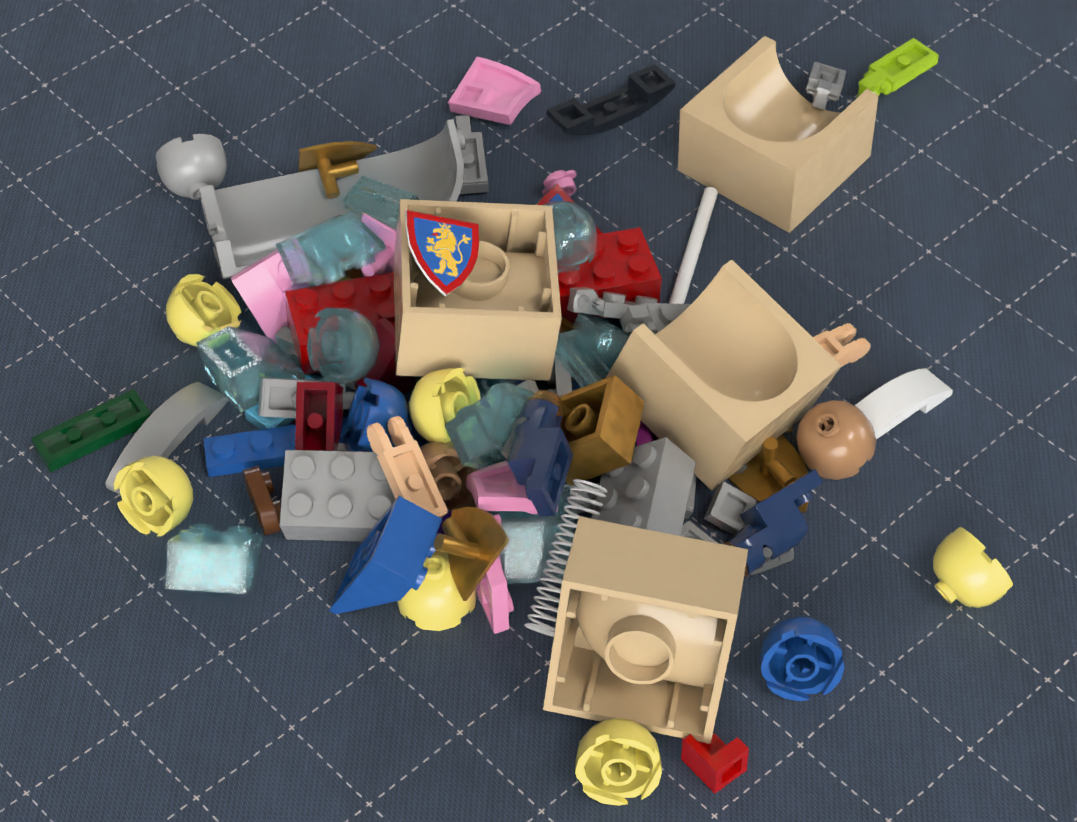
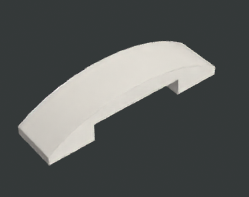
M926 368L917 369L887 382L855 406L869 419L874 428L875 437L878 439L919 409L926 414L950 397L953 390Z

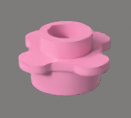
M559 170L551 173L543 182L545 189L542 190L543 196L556 183L569 197L572 196L577 190L573 178L576 177V172L574 170L567 172Z

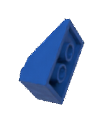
M399 496L356 547L329 611L334 614H340L400 601L411 588L418 590L428 571V568L423 566L426 557L431 558L436 550L434 548V540L442 518Z

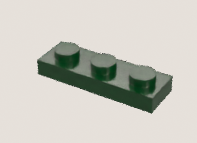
M133 389L32 437L31 440L34 449L49 472H52L137 431L151 416V412Z

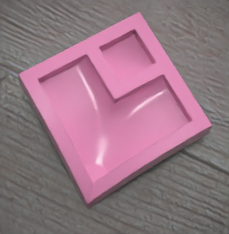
M476 57L448 104L450 112L511 125L524 106L540 94L541 87L540 83L511 67L489 59Z
M291 240L231 277L233 284L272 346L276 344L275 335L282 326L289 328L285 291L321 285L294 240Z
M507 461L487 466L467 475L466 488L472 493L476 508L485 511H525L530 514H538L532 501L527 498L525 485L518 484Z
M499 514L494 515V517H495V518L498 520V522L501 524V517H500V515H499ZM498 556L476 587L477 595L494 634L509 629V612L514 611L513 602L507 589V581L502 570L500 557Z

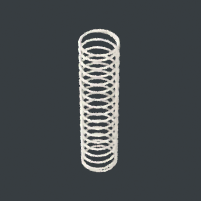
M581 479L573 480L577 487L571 488L570 492L575 496L567 498L568 502L572 505L564 506L565 511L569 514L561 515L562 520L566 523L558 524L559 529L563 532L555 533L556 538L560 541L552 542L553 547L559 551H549L550 556L556 560H546L547 565L553 569H543L544 574L550 578H540V582L547 587L536 588L544 596L533 597L541 605L530 606L533 611L540 615H527L531 621L537 624H524L525 627L552 637H554L555 628L532 617L554 622L557 620V618L535 608L558 613V608L548 605L539 599L557 603L560 600L542 590L561 593V589L543 580L562 584V579L546 571L560 574L565 572V570L549 562L567 565V561L552 554L557 553L569 556L570 553L555 545L572 546L571 542L558 536L574 537L575 535L561 527H577V524L570 522L564 517L579 519V515L567 508L579 509L598 516L600 515L599 512L582 507L570 499L582 500L597 506H603L602 503L587 499L573 490L589 492L604 498L606 495L603 493L608 492L602 486ZM581 483L588 484V485L594 486V487L599 488V489H595V488H592V487L583 485V484H581Z

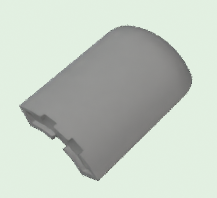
M454 119L447 120L443 130L427 141L392 153L356 160L359 173L337 178L336 181L340 195L333 199H328L318 168L214 190L213 185L199 187V196L209 235H212L213 251L218 268L221 267L220 274L222 279L231 278L291 240H294L306 261L357 251L358 231L362 215L365 213L397 231L400 199L456 202L461 192L464 177V162L461 150L466 149L462 129H456Z

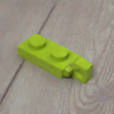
M912 38L869 65L868 72L864 74V78L858 83L857 97L866 89L878 95L880 93L888 95L890 92H894L938 63L939 54L915 38Z

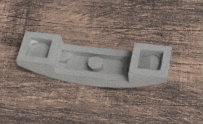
M200 382L192 383L172 395L151 414L131 438L112 468L105 482L106 488L120 495V488L114 491V482L117 473L121 469L143 457L162 456L168 458L199 422L206 426L227 404L229 401L228 396Z

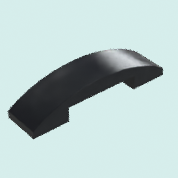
M654 64L628 75L626 87L583 105L575 98L547 109L546 115L566 134L592 135L619 127L651 109L675 88V82Z

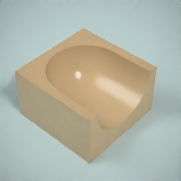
M764 36L680 109L678 171L707 187L715 188L719 194L790 233L871 156L879 95L866 89L841 113L812 106V103L799 94L783 73L777 58L776 41Z
M400 199L394 253L396 375L425 376L432 371L462 368L465 370L463 371L465 376H472L473 378L550 381L562 319L552 206ZM406 210L479 225V251L474 268L462 285L446 296L428 281L416 264L407 239Z
M730 260L722 266L715 278L699 297L664 329L654 334L643 323L633 330L607 377L616 375L644 401L641 421L659 439L667 437L696 462L694 474L713 491L720 483L724 482L762 451L763 442L767 438L773 437L777 439L801 420L842 365L733 260Z
M579 516L562 580L543 710L600 722L613 718L630 719L644 726L649 732L684 738L691 734L697 741L711 744L738 616L748 549Z

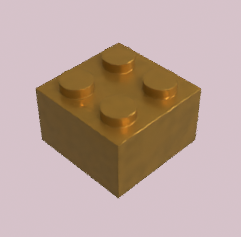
M616 375L555 399L554 404L559 407L557 416H563L560 428L573 452V458L566 478V482L570 486L574 485V479H592L631 464L644 401Z

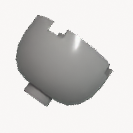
M192 134L194 140L183 143L181 137L175 138L164 144L156 152V166L159 176L172 193L199 200V187L213 185L215 190L223 182L227 169L226 154L221 140L207 134Z

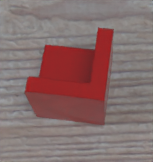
M714 733L711 744L698 742L691 734L682 739L681 760L714 794L747 771L749 748L738 737L727 745Z

